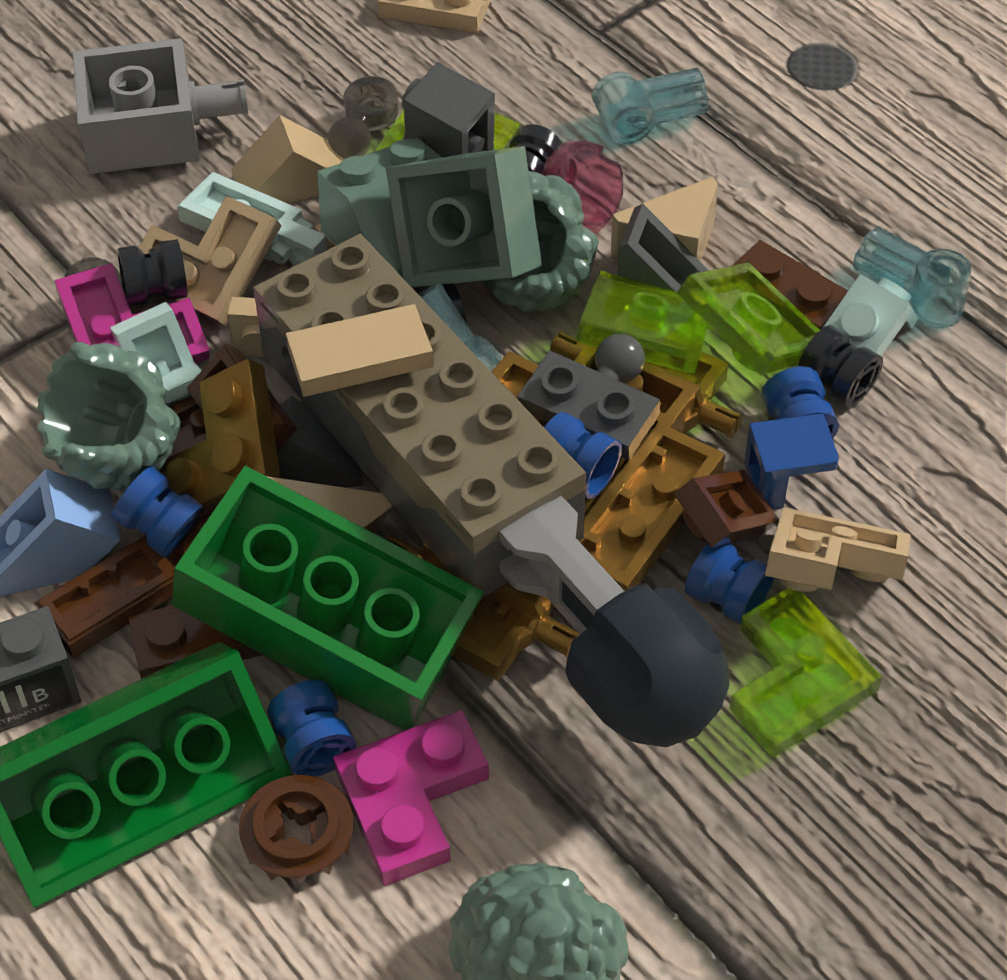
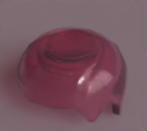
M570 140L554 150L543 166L542 175L558 176L573 186L582 200V212L584 213L582 223L585 228L589 230L604 228L611 221L613 214L617 213L623 196L622 167L618 162L607 158L601 153L604 149L602 145L586 140Z

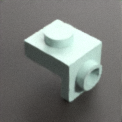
M860 274L824 327L832 325L849 336V343L854 347L865 346L882 356L901 327L904 325L912 329L918 318L909 303L912 296L906 290L889 279L882 278L877 284Z
M166 302L110 327L117 346L126 352L134 351L143 354L160 372L163 386L167 389L166 396L164 397L165 405L171 407L191 396L186 388L202 370L193 361L173 309Z

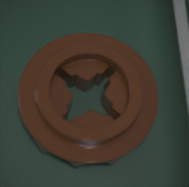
M309 775L286 776L264 785L249 799L240 817V841L249 864H255L264 870L271 881L277 876L293 878L299 884H302L307 876L320 871L330 875L334 862L343 853L349 854L354 828L353 813L344 794L328 781ZM283 813H285L289 820L294 819L300 826L312 822L309 826L312 844L301 843L294 836L283 841L286 836Z

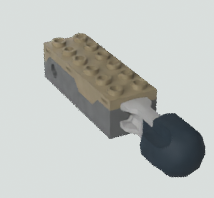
M360 233L254 286L253 290L263 355L446 569L455 577L484 591L482 598L508 582L515 590L547 597L580 634L572 641L566 662L565 672L570 685L604 724L624 738L639 744L669 747L699 736L722 708L730 686L727 660L711 626L675 588L658 587L652 590L649 585H636L624 591L579 542L584 538L586 472L363 235ZM407 305H416L433 350L434 367L303 397L288 351L286 333Z

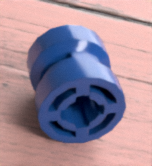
M801 366L788 368L771 377L762 388L761 397L772 418L777 420L824 413L832 439L838 432L839 422L831 404L824 400L826 391L817 371Z
M559 412L544 428L586 472L585 497L593 499L606 487L619 464L622 454L621 442L604 432L591 435L590 432L585 430L582 420L567 412Z
M151 466L144 470L126 489L116 503L111 517L127 530H140L146 536L147 545L164 558L183 541L194 527L204 510V506L189 494L178 495L169 489L168 478Z
M707 543L689 571L684 592L702 604L712 601L721 605L725 617L741 626H745L755 617L764 604L775 578L765 576L766 563L758 559L748 562L744 561L743 558L738 556L737 549L732 544L711 548Z
M307 680L291 685L279 692L272 699L267 709L268 717L275 733L287 741L284 746L285 757L292 772L296 775L317 777L335 770L333 756L356 748V740L349 725L336 716L339 710L338 701L331 686L325 681Z

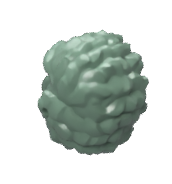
M529 171L542 266L513 278L481 281L491 287L490 291L499 301L515 305L524 313L535 310H555L567 303L568 299L574 296L584 282L589 279L599 242L597 236L583 226L582 200L573 186L558 176H544Z
M75 342L71 345L68 353L53 361V372L49 373L46 377V382L50 389L42 391L38 395L37 408L44 417L39 422L37 429L38 433L43 437L44 448L42 453L46 458L55 460L60 470H64L70 476L82 478L94 489L126 490L148 467L153 466L158 471L163 467L166 459L172 453L181 424L180 419L171 408L165 405L164 397L166 396L167 389L163 386L161 374L143 354L134 351L126 352L121 347L110 343L88 345L84 342Z
M536 862L533 865L527 863L515 864L507 867L505 870L496 871L492 875L479 878L474 884L469 886L468 892L462 897L461 905L449 920L452 937L449 942L448 954L455 972L461 974V980H620V970L626 965L628 960L627 930L617 910L607 903H600L584 893V884L579 881V876L573 870L550 866L545 863Z

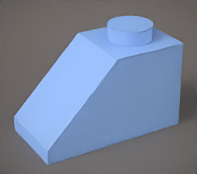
M45 469L0 516V597L72 580L95 566L105 555L110 553L121 540L118 523L111 517L114 506L110 490L105 488L94 489L87 482Z

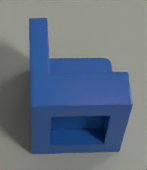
M824 413L750 423L744 464L748 476L772 509L784 507L790 476L837 469L839 456Z

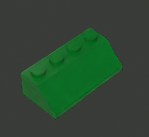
M244 466L174 568L172 606L309 680L325 681L331 686L335 694L405 731L415 726L441 681L482 599L484 591L259 472Z
M217 642L0 747V842L33 908L251 798L254 793L271 781L292 776L239 652L221 642Z

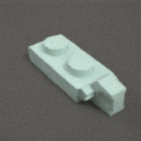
M212 172L177 206L181 222L204 232L207 231L226 196L274 217L282 226L264 258L269 261L273 260L275 263L284 264L289 260L293 265H297L327 250V236L312 229L313 225L303 219L301 209L215 172Z

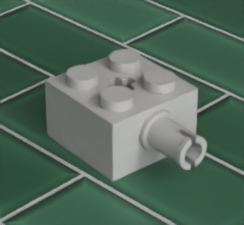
M182 38L73 51L77 120L89 174L200 161L195 125H200V119L237 114L249 115L244 79L195 86L194 81H189Z

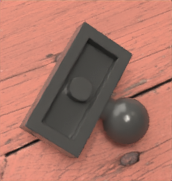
M614 334L605 338L599 344L595 353L597 371L549 350L518 394V401L533 417L546 423L559 412L571 414L582 420L585 430L590 432L591 435L604 432L619 440L622 445L621 457L629 461L660 415V399L624 384L637 378L643 370L645 353L641 344L627 334Z

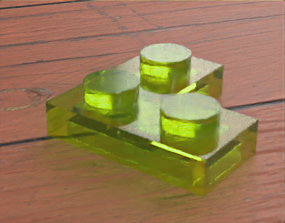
M787 588L742 616L740 631L771 663L774 669L732 694L730 711L772 758L879 691L882 679L880 673L802 591Z

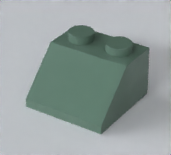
M416 137L398 140L387 148L363 156L348 157L340 164L317 171L321 231L336 245L361 233L403 278L386 168L442 157Z
M525 146L466 153L386 168L403 279L411 287L513 278L542 266Z

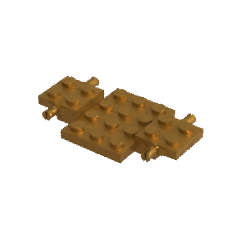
M623 315L609 334L600 339L593 337L589 343L583 342L561 330L558 332V336L555 335L550 351L597 371L595 353L599 344L605 338L614 334L630 335L641 344L645 353V364L637 378L624 384L660 399V415L631 459L628 461L620 457L619 464L612 478L600 494L593 499L585 497L584 538L579 542L617 584L626 591L641 583L685 522L682 516L684 508L674 493L692 478L720 474L723 470L725 453L686 435V432L701 423L727 435L729 438H733L734 432L736 433L740 427L743 415L711 401L727 379L729 363ZM509 351L491 372L518 400V394L539 365ZM535 418L543 427L546 426V422ZM393 534L387 536V541L450 573L425 543H423L420 550ZM508 582L481 599L453 657L499 681L519 653L533 642L538 641L567 658L572 641L580 634L550 618L551 611L555 606L547 597L515 590Z

